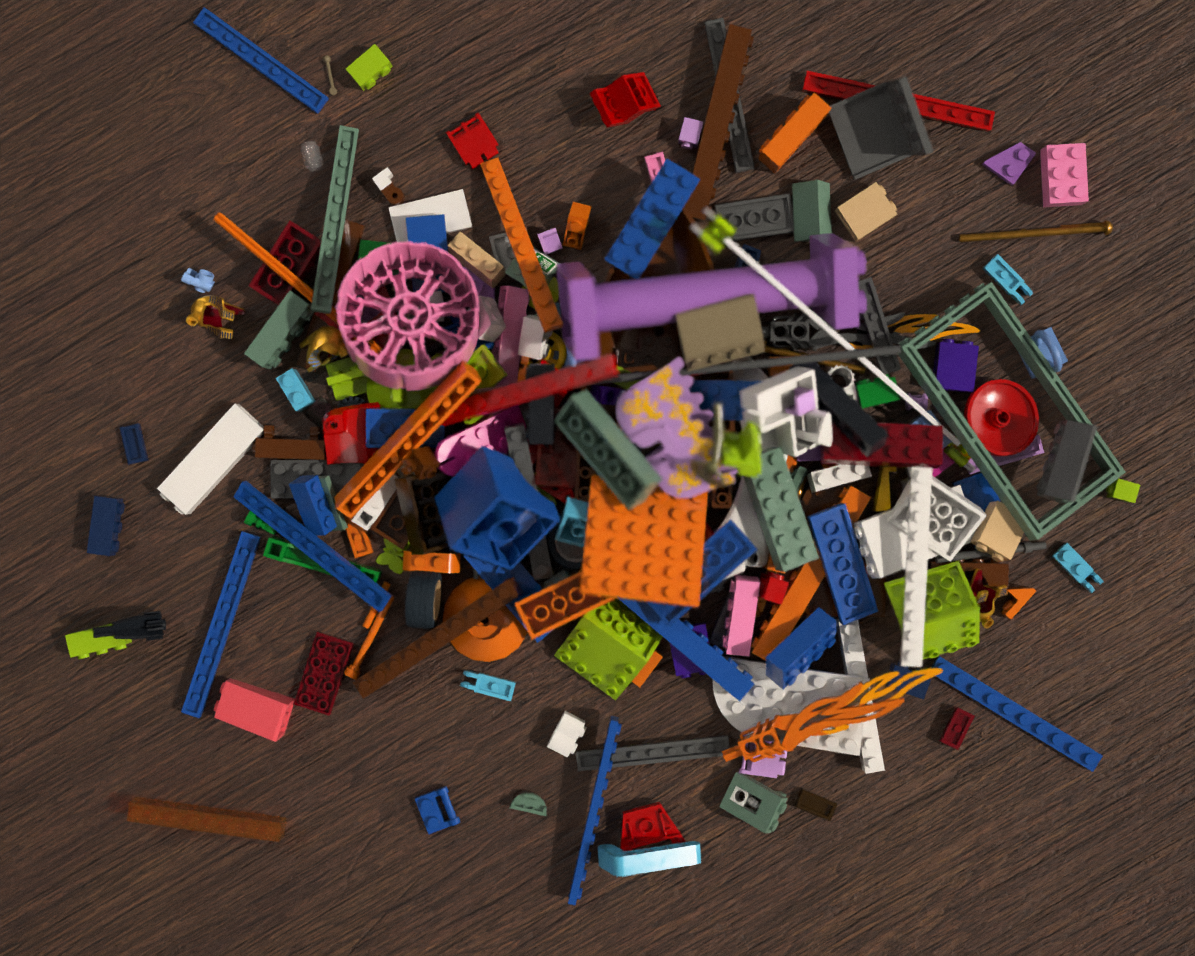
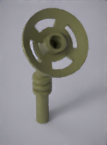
M714 403V427H712V430H714L712 432L714 435L712 436L714 445L711 461L707 463L693 459L690 462V467L705 482L716 487H723L726 482L718 471L722 440L725 439V436H723L725 432L722 431L724 430L722 426V403Z

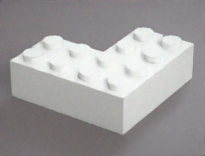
M799 366L740 391L742 408L746 409L743 412L744 425L748 421L755 423L759 433L766 432L775 427L777 447L782 448L783 454L793 457L806 452L807 449L821 445L796 438L794 428L795 415L788 414L785 411L786 408L795 405L794 389L798 387L814 390L815 410H819L814 369ZM805 416L806 431L817 434L820 419Z

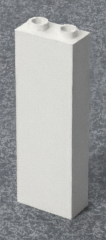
M234 404L157 488L161 492L160 496L168 502L171 501L175 505L176 511L180 514H191L251 449L255 438L262 437L264 426L240 404Z

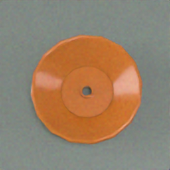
M478 576V579H466L453 589L444 606L443 622L492 590L483 578ZM505 605L487 617L489 619L488 623L479 622L452 640L451 644L459 653L472 660L491 662L506 658L518 649L528 631Z

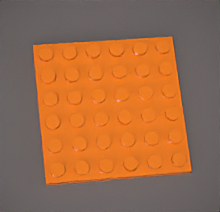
M591 475L579 593L698 608L708 491L691 498H677L667 494L658 484L644 503L628 510L600 476Z

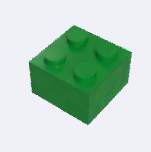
M879 377L874 378V382H870V379L855 382L857 402L861 408L900 400V396ZM895 377L889 378L894 384L897 385Z

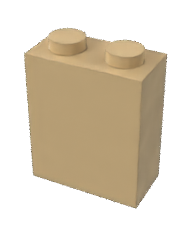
M877 182L835 209L836 214L855 242L897 215L895 204L887 199L884 187L878 185Z
M989 502L984 512L987 516L977 527L970 543L975 545L978 551L987 552L992 555L991 558L997 562L1009 561L1012 559L1024 532L1002 502Z

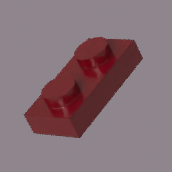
M956 706L939 741L959 750L975 715Z

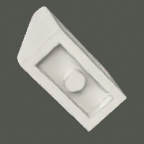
M813 409L800 416H794L796 438L831 447L833 437L830 413ZM805 416L821 419L817 434L806 431Z

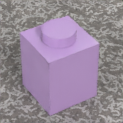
M685 117L678 144H682L681 147L692 150V148H697L703 122Z

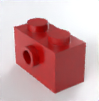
M768 571V574L761 572L758 596L782 605L789 582L783 580L784 576Z

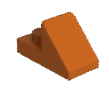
M1031 587L1007 588V594L1013 599L1008 600L1003 605L1001 614L1011 620L1033 596L1036 590Z

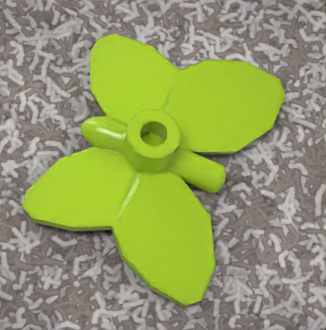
M384 538L386 547L383 548L384 553L379 555L376 562L381 565H389L393 572L401 574L403 572V561L398 556L403 557V553L400 552L403 550Z

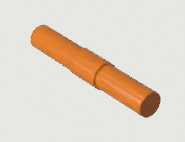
M384 581L381 587L388 592L391 584ZM372 606L362 625L367 629L370 628L378 612Z

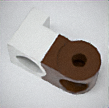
M387 167L372 179L392 205L403 204L405 195L390 180L394 175Z

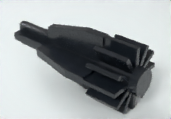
M160 611L144 612V615L112 622L111 626L92 628L93 638L113 636L114 639L136 640L146 638V641L163 639L166 621L162 619Z

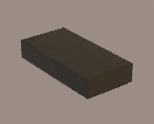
M801 788L794 806L831 821L838 804Z

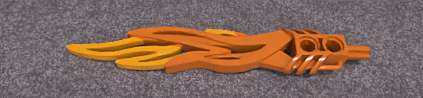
M927 668L913 671L879 691L876 690L898 676L899 672L885 673L864 684L860 681L839 696L824 697L810 703L799 713L775 715L773 720L769 721L770 718H767L763 724H760L761 721L757 722L755 727L740 733L738 745L722 751L723 757L726 762L743 756L745 760L749 759L751 762H757L764 758L772 759L776 757L775 754L783 755L785 754L783 751H793L798 744L810 736L837 733L848 729V724L876 719L900 706L905 701L901 696L912 687L942 673L943 670L941 668ZM924 674L923 676H920L917 679L905 685L902 689H900L896 694H894L889 699H885L880 702L866 704L873 699L879 698L891 692L896 687H898L903 681L913 676ZM882 680L862 696L859 705L845 707L851 702H853L868 687H870L877 681ZM831 703V704L827 705V706L824 707V708H821V709L816 710V711H812V710L816 709L817 707H820V706H822V705ZM820 713L821 715H834L813 722L800 729L805 722ZM834 727V729L823 730L825 728ZM776 728L787 731L782 742ZM765 735H771L774 738V741L772 743H767L764 741L763 737ZM747 742H753L756 745V748L754 750L747 749L745 744Z

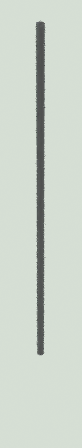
M900 346L723 363L689 372L687 367L679 370V374L684 376L900 354L901 348ZM658 370L618 374L617 376L587 385L643 380ZM504 386L474 389L466 398Z

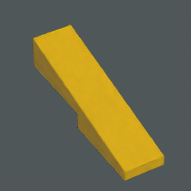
M880 466L872 511H887L891 509L889 472H897L896 467Z

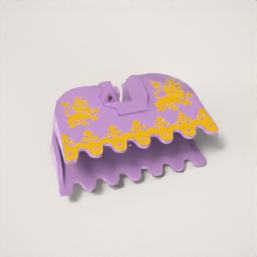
M677 357L662 369L639 381L624 392L617 402L616 415L621 428L631 443L635 442L639 447L645 448L659 440L661 441V446L644 456L662 478L659 483L661 489L677 498H691L717 488L698 477L690 467V462L693 459L707 463L711 461L714 439H712L714 435L712 432L714 430H712L708 423L712 420L713 413L710 410L702 411L699 409V404L703 401V395L698 392H689V387L693 384V378L689 375L681 376L679 374V370L683 367L684 363L682 358ZM720 454L718 471L724 477L725 485L734 483L735 477L733 474L738 473L737 468L722 465Z

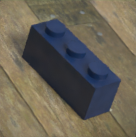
M94 496L87 553L113 556L118 552L120 546L118 534L122 530L120 519L125 509L123 498Z

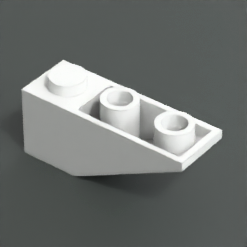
M393 474L352 517L351 521L368 531L396 490L394 479L400 477Z

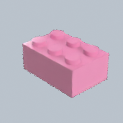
M1086 143L1046 145L1040 150L1043 207L1076 206L1088 202Z

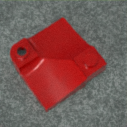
M379 402L336 408L329 411L323 417L322 428L327 465L338 463L366 464L380 449L366 448V408H380Z

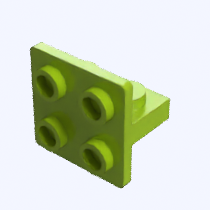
M350 357L326 364L329 375L326 378L328 386H332L336 401L367 393L368 377Z

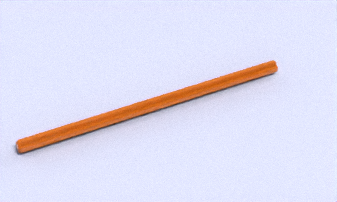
M221 212L216 214L214 217L216 223L312 302L313 289ZM332 306L331 314H325L339 325L337 310ZM372 339L367 341L369 349L373 350L377 355L384 350Z

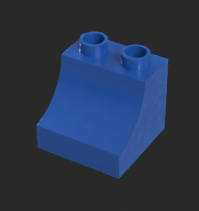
M483 445L435 496L450 548L512 570L560 521L554 503L542 496L526 481L511 457Z

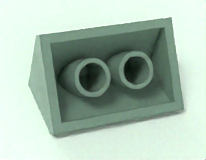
M821 180L793 183L794 242H810V235L832 233L830 183Z

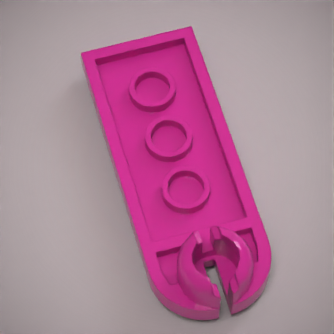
M515 405L505 408L443 439L436 448L435 457L439 463L448 458L450 459L448 462L440 464L438 469L448 476H455L482 445L501 454L508 452L505 426L524 422L526 432V424L519 406Z

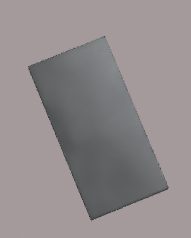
M790 193L714 205L715 214L719 215L735 229V232L729 237L717 227L720 244L724 243L723 240L726 237L732 242L794 233Z

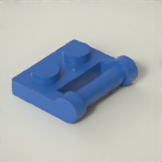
M447 786L415 798L428 834L461 822L453 809L448 796ZM437 796H441L449 817L448 820H445L436 799Z

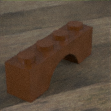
M934 557L933 561H928L927 570L956 561L936 563ZM972 558V562L956 560L959 561L963 572H975L977 568L981 569L984 585L989 587L1006 585L1008 587V563H1003V561L997 562L991 559V562H984V559Z

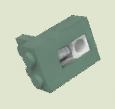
M736 772L719 807L763 833H771L778 826L779 821L777 820L779 815L784 813L788 798H786L787 794L782 791H774L746 774ZM741 791H743L745 794V799L743 801H741L739 798V793ZM752 795L759 798L762 801L759 802V800H756V798L754 799ZM751 805V806H753L755 809L758 808V810L755 811V810H753L752 808H750V807H748V806Z

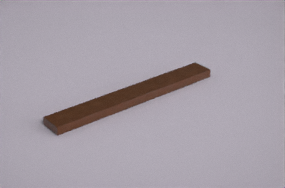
M345 219L333 294L332 304L334 307L339 303L338 295L341 285L352 267L365 228L364 225ZM315 311L306 338L317 329L329 326L315 315ZM308 345L302 348L297 362L298 366L306 369L311 366L307 363Z

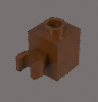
M426 446L413 449L409 459L403 460L405 467H401L400 470L404 475L414 472L418 480L436 476L440 463L431 448Z

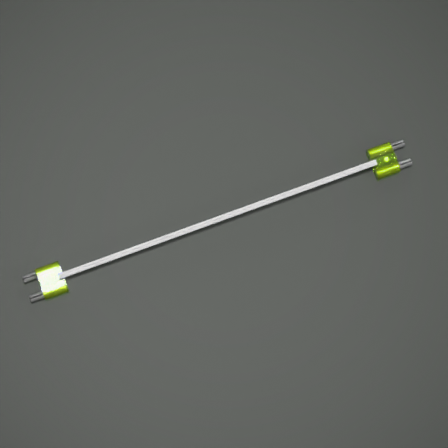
M708 207L703 209V213L711 219L707 227L702 230L695 223L690 225V229L699 236L698 239L715 254H718L727 244L848 351L856 350L730 240L737 231L733 225L719 213L716 215ZM865 357L857 358L930 423L942 426ZM943 426V434L952 441L945 448L944 453L960 467H965L970 473H973L976 468L968 462L971 457L957 437Z

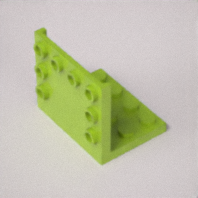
M959 561L927 570L922 660L936 658L940 654L947 652L953 653L964 647H973L980 641V608ZM905 577L884 583L885 590L901 627V636Z
M616 598L585 613L554 656L616 701L647 664L663 636Z

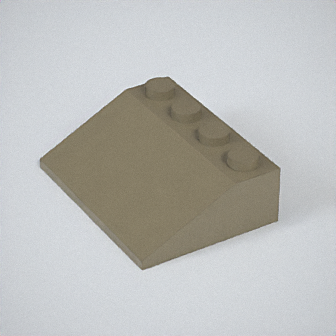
M754 293L675 314L682 355L688 372L765 352Z

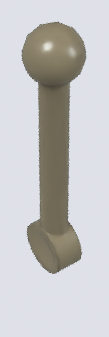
M325 55L323 61L326 63L331 87L329 92L334 96L337 94V89L334 87L329 63L331 58Z

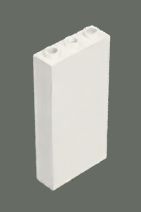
M961 485L950 486V488L964 496ZM894 508L853 523L855 536L861 546L860 552L865 558L866 569L872 579L882 578L906 568L907 533L888 521ZM975 531L973 532V534L970 536V538L966 541V543H965L964 545L970 543V541H971V539H972V537H973ZM928 547V559L939 555Z

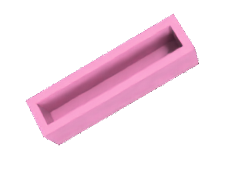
M735 575L734 581L731 580L730 582L732 597L727 602L729 617L725 618L724 624L727 633L722 638V647L725 648L726 654L750 656L760 587L758 577Z

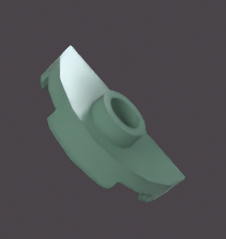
M524 792L517 795L509 807L519 811L547 816V807L544 800L533 792Z

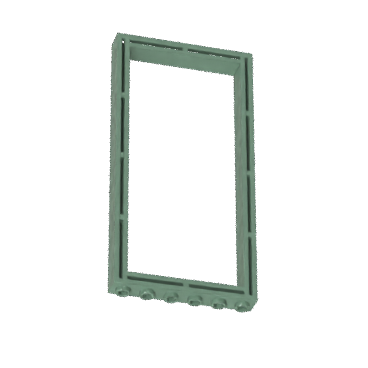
M992 282L987 285L982 283L973 289L975 291L974 294L970 296L968 293L959 299V305L955 307L953 304L945 309V315L941 318L938 315L930 320V326L927 328L922 326L915 331L914 334L916 336L912 339L907 337L899 343L901 353L898 355L1029 541L1038 540L1126 472L1096 431L1090 454L1102 471L1078 489L1075 502L1059 503L1040 519H1035L917 352L918 348L977 305L984 302L1065 419L1091 424Z

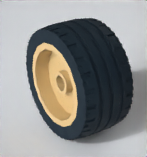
M412 571L406 592V624L408 627L434 629L437 627L440 617L442 575L433 571Z

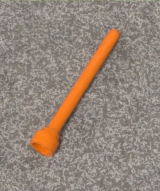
M393 595L383 611L378 613L353 664L347 666L344 672L346 676L355 680L359 678L361 674L360 665L394 600Z

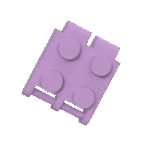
M753 742L749 743V750H754L756 745ZM783 751L785 752L783 755L775 754L776 757L772 759L764 758L757 762H751L748 759L746 769V760L743 757L739 773L777 778V775H784L786 762L780 760V758H787V751Z

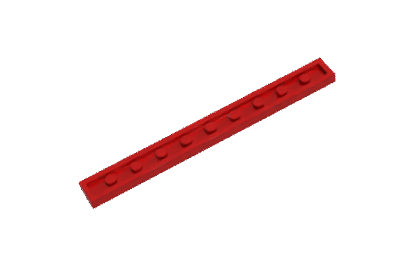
M806 71L802 91L844 100L876 85ZM913 94L919 113L923 118L990 132L992 129L995 111Z
M610 354L465 398L443 421L441 426H448L617 376L615 356Z

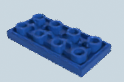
M445 214L406 218L408 242L429 244L448 253ZM438 274V275L436 276V279L439 280V277L442 276V275H441V274ZM412 279L413 293L419 291L424 284V280ZM439 288L438 290H435V291H442V293H445V291H443L441 288Z

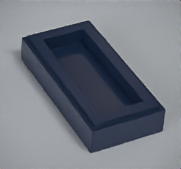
M140 423L120 427L128 465L149 461Z

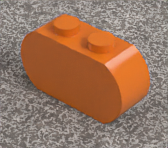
M403 550L402 570L460 573L461 553L434 551L425 555H412L411 550Z

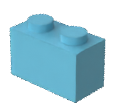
M292 368L276 378L295 411L301 412L316 403V400L296 369Z

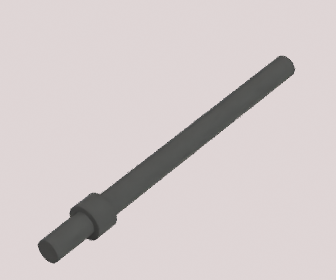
M1030 541L1022 542L1017 546L1015 553H1032L1033 550L1046 549L1047 545L1045 541L1035 543ZM978 550L958 552L951 561L992 555ZM941 555L935 557L936 563L949 562V560Z

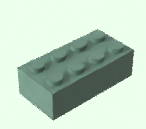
M289 291L244 354L263 368L270 370L276 368L282 360L280 357L283 353H287L291 349L293 339L302 334L304 324L312 320L314 311H311V304L294 292Z

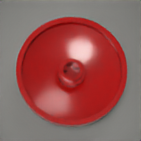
M997 379L986 382L971 393L965 405L964 418L990 455L1005 457L1020 453L1032 443L1037 434L1039 413L1036 403L1024 387L1013 381Z

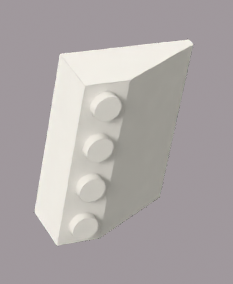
M932 476L928 547L951 562L987 515L979 506ZM910 480L907 482L888 518L890 523L906 533L908 531Z

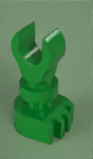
M249 511L244 524L250 527L255 524L257 528L261 527L271 534L276 533V530L258 518L252 511Z

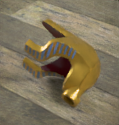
M323 326L317 329L300 343V349L308 345L307 363L311 365L307 369L308 372L317 369L321 365L325 366L331 363L339 355L341 358L348 355L341 331L332 326ZM321 351H326L329 353L328 358L322 362L319 354Z

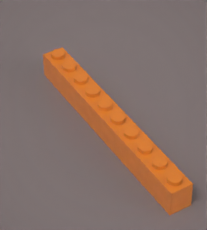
M462 360L335 495L336 509L352 519L403 465V460L410 457L411 451L418 449L480 384L481 379L478 371Z
M848 485L847 488L843 487L838 496L840 500L837 505L840 503L846 504L852 527H854L853 523L858 521L871 497ZM814 538L813 542L819 558L801 565L798 571H793L789 578L791 582L786 590L782 605L775 603L769 612L772 615L768 621L764 620L760 627V635L758 637L755 636L751 642L752 648L750 651L765 661L766 657L791 634L825 576Z

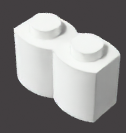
M564 711L547 747L566 757L570 753L574 754L578 746L575 743L578 737L582 738L587 729L584 726L585 721Z

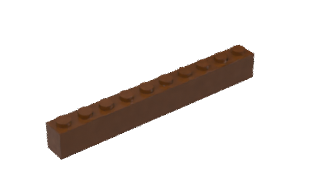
M729 24L692 171V174L698 177L700 181L685 204L693 219L704 222L705 218H709L703 213V209L705 207L712 209V207H709L710 199L714 200L716 188H713L715 180L718 181L721 169H718L719 162H723L726 150H723L724 142L728 143L730 131H727L729 123L733 124L735 112H732L733 105L738 104L740 94L737 93L738 85L742 86L745 75L741 73L743 67H747L749 55H746L747 49L752 47L754 36H751L752 29Z
M514 577L506 580L354 681L353 684L364 699L524 593Z

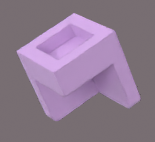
M556 228L537 234L544 254L548 255L563 249Z
M803 387L795 388V405L786 408L785 411L788 414L800 416L815 409L814 390Z

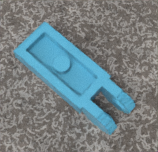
M998 254L982 268L1018 304L1022 305L1025 302L1015 291L1018 287L1027 296L1033 294V291L1024 283V280Z
M1065 542L1052 555L1090 593H1093L1095 589L1085 580L1089 575L1097 584L1101 585L1103 583V580L1094 572V569L1068 543Z
M464 670L463 675L476 678L477 682L475 685L462 681L460 683L461 687L503 700H512L515 681L481 672Z

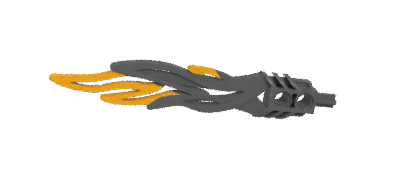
M793 313L791 316H774L772 322L768 323V326H761L763 338H768V342H772L774 348H790L792 351H798L797 348L807 351L806 348H809L811 351H817L816 349L825 346L841 345L813 319L805 316L806 313H803L801 316H796L797 313ZM898 313L885 317L887 327H891L907 320L923 318L922 320L900 326L890 333L893 344H899L907 337L897 334L914 333L921 327L911 326L929 322L938 315L916 314L904 316L905 313ZM859 314V320H863L862 314ZM776 320H786L785 322H776ZM824 321V322H825L829 327H831L834 331L839 330V329H835V328L832 327L830 324H828L826 321ZM954 322L949 327L953 326L962 329L941 332L918 349L936 345V342L932 340L940 337L978 333L980 330L971 325ZM859 323V327L854 328L867 333L864 323ZM809 325L813 327L815 330H817V332L810 339ZM776 327H780L783 330L782 337L775 335L774 329ZM795 327H799L802 330L801 337L794 335ZM839 334L848 343L856 342L862 345L849 343L854 349L872 348L868 334ZM776 342H783L785 345H776Z

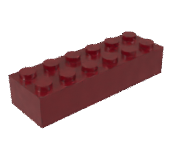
M831 422L833 437L831 447L821 445L820 464L908 468L926 467L938 469L943 465V426L877 423L886 430L888 438L883 447L867 458Z

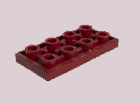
M319 631L316 632L294 705L328 716L331 715L354 642Z

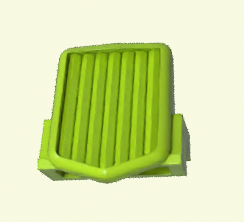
M748 421L741 434L724 431L725 434L723 436H725V439L722 440L720 454L722 465L737 468L740 475L757 478L758 474L762 472L760 435L755 423Z

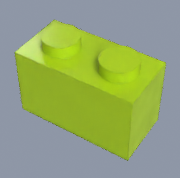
M374 44L350 64L346 70L364 91L365 89L372 88L378 78L386 76L393 66L377 45Z

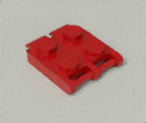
M479 112L475 113L476 116L465 123L464 121L461 122V125L451 132L449 130L446 132L466 166L470 164L473 169L484 162L481 156L485 155L488 160L499 153L496 148L499 145ZM477 119L479 120V121H477L476 123H474L473 125L467 127L469 124H471V123L474 122L475 120H477ZM461 129H464L463 131H461L460 133H458V134L455 135L454 137L452 136L453 134H455L456 132L460 131Z

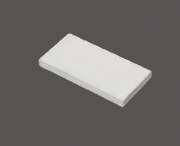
M463 189L388 207L397 242H408L407 217L445 214L447 234L472 228Z

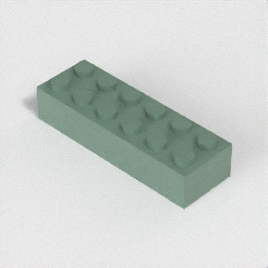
M587 390L569 398L554 422L628 510L644 503L662 480L660 475Z
M770 447L761 451V474H758L757 478L745 475L743 477L775 570L786 572L819 557L782 448Z

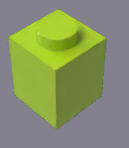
M1116 479L1106 487L1107 497L1135 503L1140 484Z

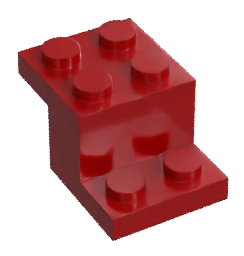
M644 72L622 75L607 87L594 89L590 92L593 103L597 107L601 119L607 128L628 124L644 112L653 111L661 107Z

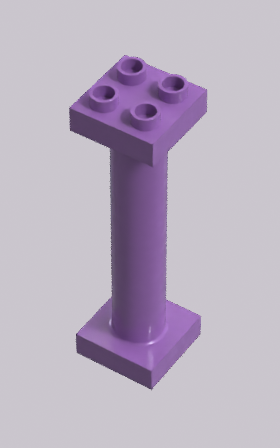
M833 233L810 235L809 260L760 265L805 306L812 307L813 313L835 329L859 327V314L866 312L867 302L864 291L862 289L858 290V275L864 274L866 270L865 255L862 250H858V247ZM580 261L556 264L560 312L563 323V342L575 361L600 358L598 332L677 323L675 315L677 313L752 293L755 295L758 313L799 308L752 266L594 284L593 277Z

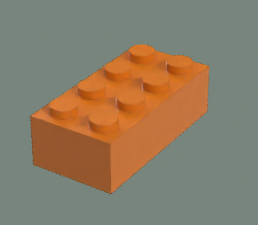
M813 93L811 97L807 95L797 108L798 111L794 109L787 117V120L784 122L785 126L781 124L774 131L773 139H767L760 147L758 159L774 174L819 126L832 109L817 94Z

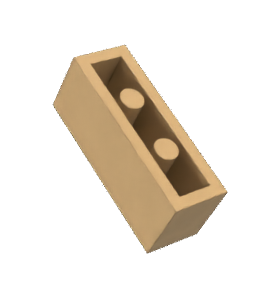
M459 232L448 244L449 254L492 289L505 276L504 266L462 232Z

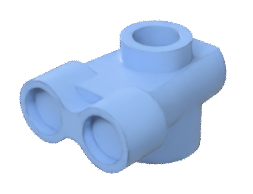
M188 268L181 279L182 282L195 286V289L201 293L210 292L215 283L213 281L214 274L204 269L199 270V273H197V271Z

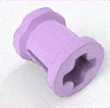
M906 393L924 410H927L928 396L926 393L922 395ZM905 401L906 410H910L911 408H913L908 402Z

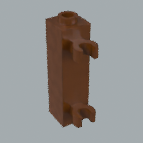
M264 425V439L255 438V442L252 445V452L255 454V458L326 460L324 440H320V427H310V440L274 439L275 426Z

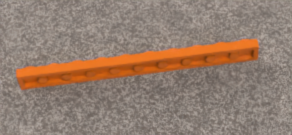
M499 158L480 163L482 172L543 331L547 333L562 328V320Z

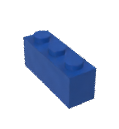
M318 475L300 476L289 483L303 523L309 531L316 536H324L337 527Z

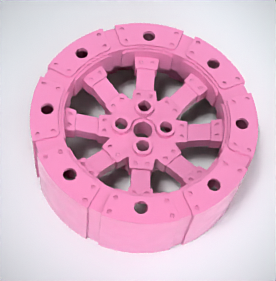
M397 242L371 251L365 258H361L346 275L338 295V322L350 358L354 363H357L359 369L367 377L392 389L399 390V388L407 389V391L424 390L440 385L462 360L466 363L469 361L478 341L479 300L471 276L452 255L438 247L425 243ZM392 270H398L399 274L393 275ZM441 274L442 276L439 277V280L436 279V276ZM418 278L424 280V284L419 291L413 293L407 289L406 279ZM390 283L392 286L394 285L396 297L393 299H386L377 295L376 292L382 286ZM439 288L448 293L452 299L446 303H429L430 297ZM358 295H361V296H363V299H362L361 297H359L358 299H356V297H357ZM365 307H373L384 314L381 319L371 323L362 324L361 315H363ZM469 307L471 310L466 311L464 308ZM408 314H413L415 316L413 319L410 320L405 318V316ZM441 317H459L460 327L457 334L449 333L438 326V323L435 321ZM384 332L385 334L391 333L385 349L379 355L369 349L367 341L371 340V337ZM424 336L430 339L434 338L444 345L447 350L443 353L442 357L430 360L425 350ZM356 337L357 341H350V339ZM408 341L410 347L413 348L415 365L401 367V365L395 364V357L400 347Z

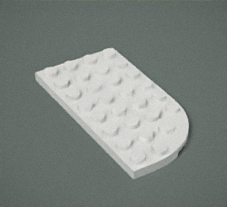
M724 656L727 660L732 658L739 664L737 668L741 672L746 670L752 675V681L755 685L740 702L715 680H713V691L717 705L724 717L731 725L742 732L755 727L757 722L761 721L760 724L765 723L767 718H770L769 721L773 720L775 715L799 713L807 705L818 699L839 696L858 682L862 681L864 684L870 678L808 669L805 673H800L791 686L781 689L766 676V662ZM868 688L845 707L859 705L860 699L868 692ZM828 703V704L822 705V706H820V707H817L816 709H814V710H812V711H816V710H819V709H821V708H824V707H826L827 705H829V704H831V703ZM820 713L805 722L800 729L813 722L834 715H821ZM864 722L848 724V729L837 733L810 736L797 746L860 756ZM834 727L825 728L823 730L834 729ZM776 728L782 742L787 731ZM771 735L763 737L765 741H774Z

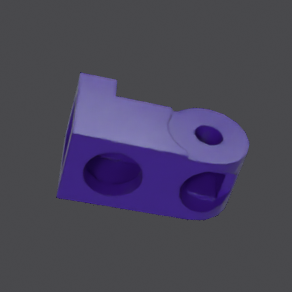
M591 385L590 394L599 404L617 405L619 398L627 390Z

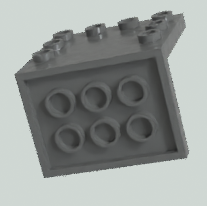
M906 76L890 79L830 105L832 109L829 112V116L853 180L909 156L928 155L934 152Z

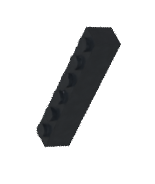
M817 362L794 364L789 368L792 369L799 366L814 369L819 410L830 413L831 422L867 458L885 445L888 438L886 430L879 426L872 416L859 406L856 400L849 397L845 390L838 386L831 376L819 367Z

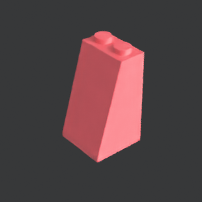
M231 678L222 683L219 691L221 693L220 701L217 700L214 706V711L216 712L214 718L275 742L284 736L295 698Z

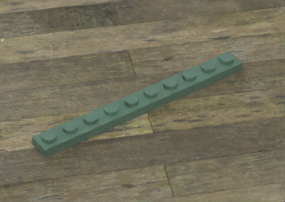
M341 125L339 127L311 311L331 314L359 132L357 128Z

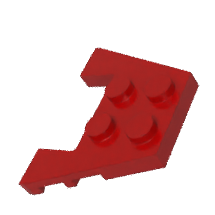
M660 802L623 811L620 849L624 851H631L633 848L670 839L672 844L687 842Z

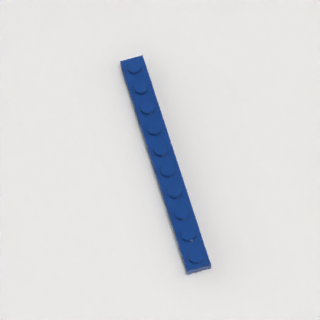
M243 481L234 495L236 500L378 612L383 611L392 596L250 483Z
M246 531L241 532L181 711L182 713L196 718H201L261 540L260 536Z
M936 657L930 667L941 668L943 670L942 673L936 675V677L1093 772L1103 757L1098 752L942 657Z
M611 716L568 896V904L576 905L577 899H581L583 888H580L581 881H585L587 873L584 867L585 863H589L591 852L588 850L589 846L594 844L595 834L593 829L594 826L598 827L600 818L597 812L598 808L602 809L604 797H601L602 790L607 789L608 779H606V774L611 772L613 763L610 757L611 753L615 754L617 742H614L615 735H619L621 730L619 717Z

